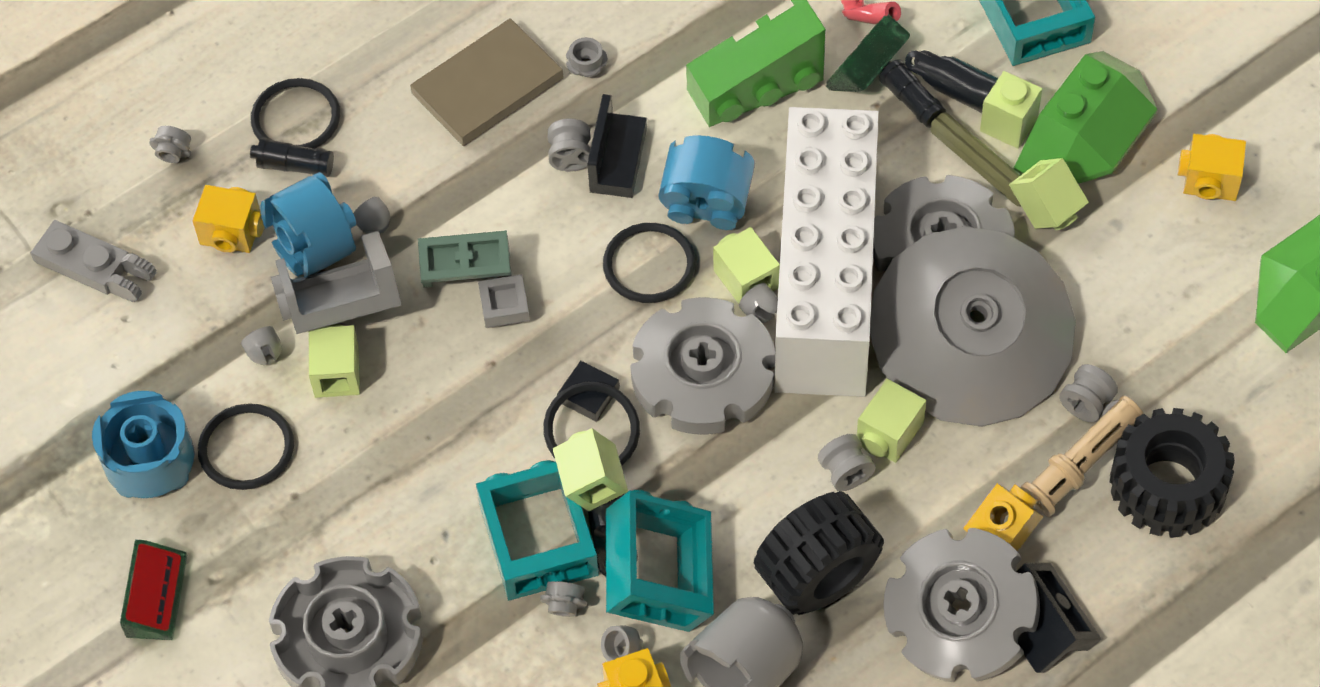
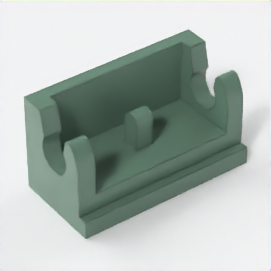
M507 230L418 238L420 277L423 287H433L432 282L512 276Z

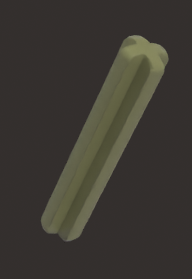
M942 112L938 117L934 118L931 123V133L1012 203L1021 207L1009 186L1011 182L1021 175L950 114Z

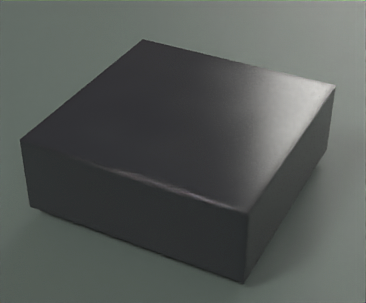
M580 360L557 395L568 387L583 382H599L610 385L618 390L620 383L619 379ZM585 391L571 396L562 405L597 422L613 397L597 391Z

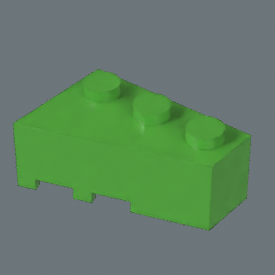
M791 0L794 6L770 20L767 14L756 20L759 28L736 42L733 36L686 65L687 91L709 127L721 122L733 121L745 112L760 106L772 105L784 96L799 90H808L824 80L826 29L807 0Z

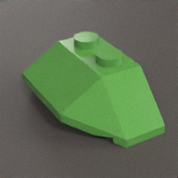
M1104 51L1085 54L1039 114L1013 169L1022 175L1040 160L1063 158L1078 184L1112 174L1157 113V107L1140 70Z
M1320 215L1265 252L1260 259L1255 323L1285 353H1288L1320 330Z

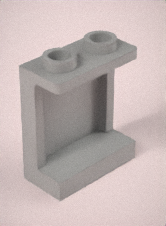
M378 231L361 236L367 256L366 260L315 273L306 278L290 279L284 258L275 260L279 275L271 277L283 321L292 319L296 334L402 305L392 265Z

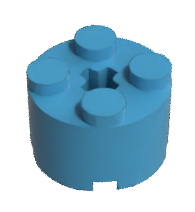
M692 135L685 137L681 145L677 146L676 140L672 142L669 146L658 194L660 202L669 209L668 218L681 224L692 223L693 218L708 220L712 226L722 230L736 228L737 220L744 216L755 168L753 157L747 151L744 152L743 157L733 152V143L716 137Z
M319 172L261 202L260 211L265 229L273 225L278 239L271 243L281 259L284 258L287 268L299 277L304 274V278L356 251V245L351 233V228L356 226L355 216L345 202L341 204L337 202L332 194L327 178Z
M134 391L113 400L110 403L111 408L102 417L98 416L92 431L94 449L111 485L116 488L121 496L126 498L158 497L185 486L193 466L195 451L180 408L175 403L173 405L171 402L163 399L161 394L153 391Z

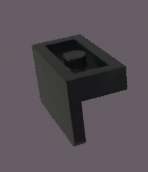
M607 94L602 95L588 157L590 193L633 198L647 131V118L614 114L612 95Z
M1024 563L1016 571L1021 574L1030 572L1036 580L1039 591L1040 616L1035 632H1023L1018 637V645L1023 649L1025 657L1036 673L1046 672L1068 651H1089L1101 640V637L1051 563Z

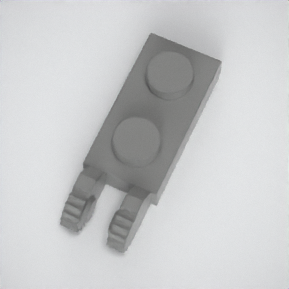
M57 220L51 223L30 252L33 261L102 293L108 295L110 292L131 302H136L141 296L142 291L133 281L121 276L125 271L146 281L152 280L157 273L155 266L148 262V260L140 258L133 253L129 254L125 250Z

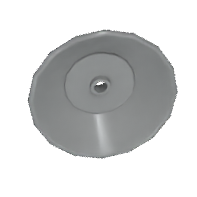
M962 226L925 235L893 258L873 292L870 336L881 371L889 380L926 399L925 412L941 421L983 427L1022 417L1054 392L1072 360L1076 320L1064 282L1038 251L1004 232ZM974 310L983 313L985 321L981 323L974 322L970 318V312Z

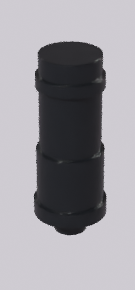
M901 59L892 62L889 60L881 69L879 81L916 115L919 122L923 123L927 128H931L934 118L938 117L942 112H946L941 102L929 93Z
M262 137L258 145H252L250 149V158L256 159V167L260 169L268 168L312 175L320 172L325 177H329L332 172L334 154L332 151H326L322 148L314 149L296 146L292 143L273 141Z

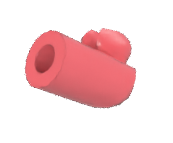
M841 0L844 7L841 11L848 20L871 24H885L897 22L901 17V8L894 1L864 4V0Z

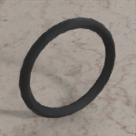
M294 78L277 82L263 91L253 104L251 111L252 130L259 141L262 137L269 138L261 129L259 115L262 106L273 94L289 87L311 88L324 95L331 107V120L326 130L318 138L296 146L316 149L330 139L338 127L340 106L336 96L325 85L311 79Z
M640 223L620 231L607 245L603 256V271L610 286L621 296L640 303H657L678 295L692 280L696 268V256L688 239L678 230L660 223ZM645 231L664 233L674 238L684 249L687 267L683 277L672 288L656 294H641L627 289L615 277L612 269L614 252L622 241L636 233Z
M583 382L561 391L549 405L543 422V435L552 456L555 458L553 448L557 446L553 435V421L559 407L575 394L585 391H597L616 399L628 414L631 434L626 448L619 455L621 466H623L634 453L640 437V421L631 401L618 389L599 382Z
M251 403L235 405L224 409L206 424L198 442V459L204 472L217 484L229 489H255L273 481L286 469L293 454L294 435L285 418L274 409ZM242 413H257L272 419L282 430L285 443L282 457L271 471L261 477L244 481L224 477L213 468L208 459L207 445L212 432L221 422L229 417Z

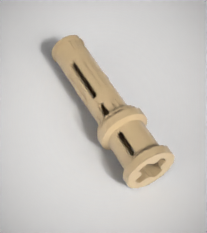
M1122 396L1064 455L1058 453L1048 459L1049 466L1032 483L1025 482L1020 487L1037 500L1034 507L1045 516L1051 517L1055 513L1054 506L1072 489L1078 490L1083 485L1085 480L1084 474L1122 437V433L1128 424L1134 426L1136 418L1144 414L1143 411L1129 397Z

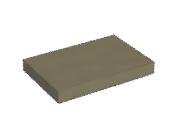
M509 18L410 84L411 93L462 146H465L564 77L563 69Z

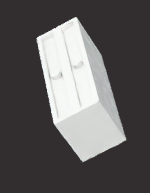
M789 107L775 342V393L865 397L870 342L879 111Z

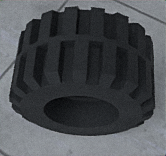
M1161 408L1153 410L1151 418L1142 414L1136 418L1134 426L1128 424L1122 433V438L1118 441L1110 472L1111 495L1113 501H1120L1118 510L1124 517L1129 514L1133 516L1132 525L1139 529L1143 525L1151 527L1149 534L1160 536L1161 530L1169 531V537L1173 538L1180 537L1182 530L1185 529L1189 535L1199 532L1201 524L1208 527L1215 520L1216 514H1220L1224 506L1234 474V470H1232L1235 463L1234 453L1228 452L1230 442L1226 435L1217 436L1219 427L1212 421L1207 425L1201 422L1203 415L1193 412L1192 417L1183 415L1184 409L1173 408L1172 414H1165L1164 409ZM1160 461L1175 462L1188 469L1195 480L1186 484H1170L1157 478L1149 470L1148 466Z
M842 491L830 492L802 504L784 517L770 531L758 548L753 564L755 565V570L785 608L793 615H803L826 607L854 588L874 566L883 550L884 539L848 494Z

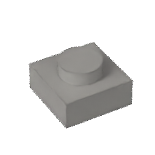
M522 274L478 281L486 328L530 321Z

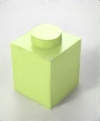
M1003 71L983 102L980 132L1018 149L1038 118L1043 88Z
M1063 158L1040 160L1009 184L1035 229L1051 227L1055 230L1063 229L1072 224L1078 218L1076 212L1089 203Z
M751 227L738 234L732 233L725 236L713 247L714 272L738 304L742 297L758 284L766 283L773 292L779 288L780 264Z
M332 324L309 331V378L315 398L360 395L359 345L354 325Z
M886 379L858 418L857 436L862 443V447L873 456H884L896 463L924 423L927 400Z
M593 428L577 432L568 441L553 448L565 496L587 511H591L628 492L616 445Z

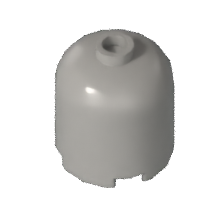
M759 597L740 598L724 610L680 652V664L688 681L692 682L697 677L704 687H780L800 663L803 641L795 625L793 615L784 606L774 604Z

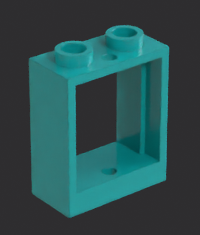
M979 0L1012 66L1091 43L1095 15L1087 0H1057L1063 12L1015 26L1002 0Z
M541 461L534 464L530 469L512 474L497 473L488 477L483 482L476 483L480 509L508 601L546 591L548 582L575 583L599 576L597 554L582 508L565 496L556 461ZM561 489L578 543L511 561L495 507Z
M629 490L606 509V613L690 632L713 616L711 511L693 507L691 503L686 501H670L654 497L650 492L644 490ZM636 527L677 538L678 588L637 579Z

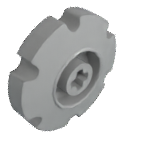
M947 175L945 181L939 184L931 183L926 176L916 178L893 190L884 200V215L875 216L873 259L878 271H886L893 258L923 236L962 226L1000 231L1015 238L1012 218L1006 208L997 209L992 206L993 192L977 182L953 175Z
M709 297L682 300V309L676 313H669L665 309H661L653 314L643 324L634 339L633 358L638 360V362L632 363L630 366L632 385L637 399L652 417L667 414L671 416L672 429L689 434L708 435L724 432L725 422L728 419L737 418L745 423L762 409L769 399L774 386V373L767 369L775 366V348L769 332L756 316L749 314L745 317H738L734 314V303Z
M969 528L967 535L962 540H954L952 534L947 529H943L921 538L903 553L900 560L905 564L906 572L901 578L888 579L884 594V616L889 633L894 637H907V644L902 649V654L908 661L936 679L954 682L956 675L961 670L966 669L970 670L971 677L979 682L1004 672L1024 654L1023 649L1018 645V637L1023 632L1036 631L1040 616V597L1033 575L1030 572L1023 574L1016 572V566L1021 561V556L1009 543L997 535L976 528ZM956 599L960 601L967 599L971 603V607L968 611L964 609L957 611L952 604Z
M354 556L337 557L314 564L315 574L311 579L300 580L298 577H294L287 583L272 607L269 624L273 634L280 635L277 640L270 643L273 658L281 675L291 687H378L385 681L400 684L410 673L419 657L423 643L420 627L412 625L414 621L421 618V612L414 591L407 581L395 570L387 567L384 571L375 573L372 572L368 558Z

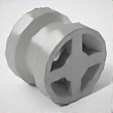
M562 119L550 125L548 128V142L552 146L548 153L549 164L553 168L571 172L587 167L590 147L587 144L591 139L590 127L587 123L577 119Z
M1084 364L1075 372L1074 383L1068 384L1061 391L1060 401L1067 411L1075 417L1087 422H1096L1103 413V404L1114 399L1118 393V387L1112 377L1104 370L1093 365Z
M846 434L835 438L826 444L818 454V461L824 469L830 470L832 474L831 483L837 491H847L861 485L875 471L876 466L872 459L861 452L862 443L856 434Z

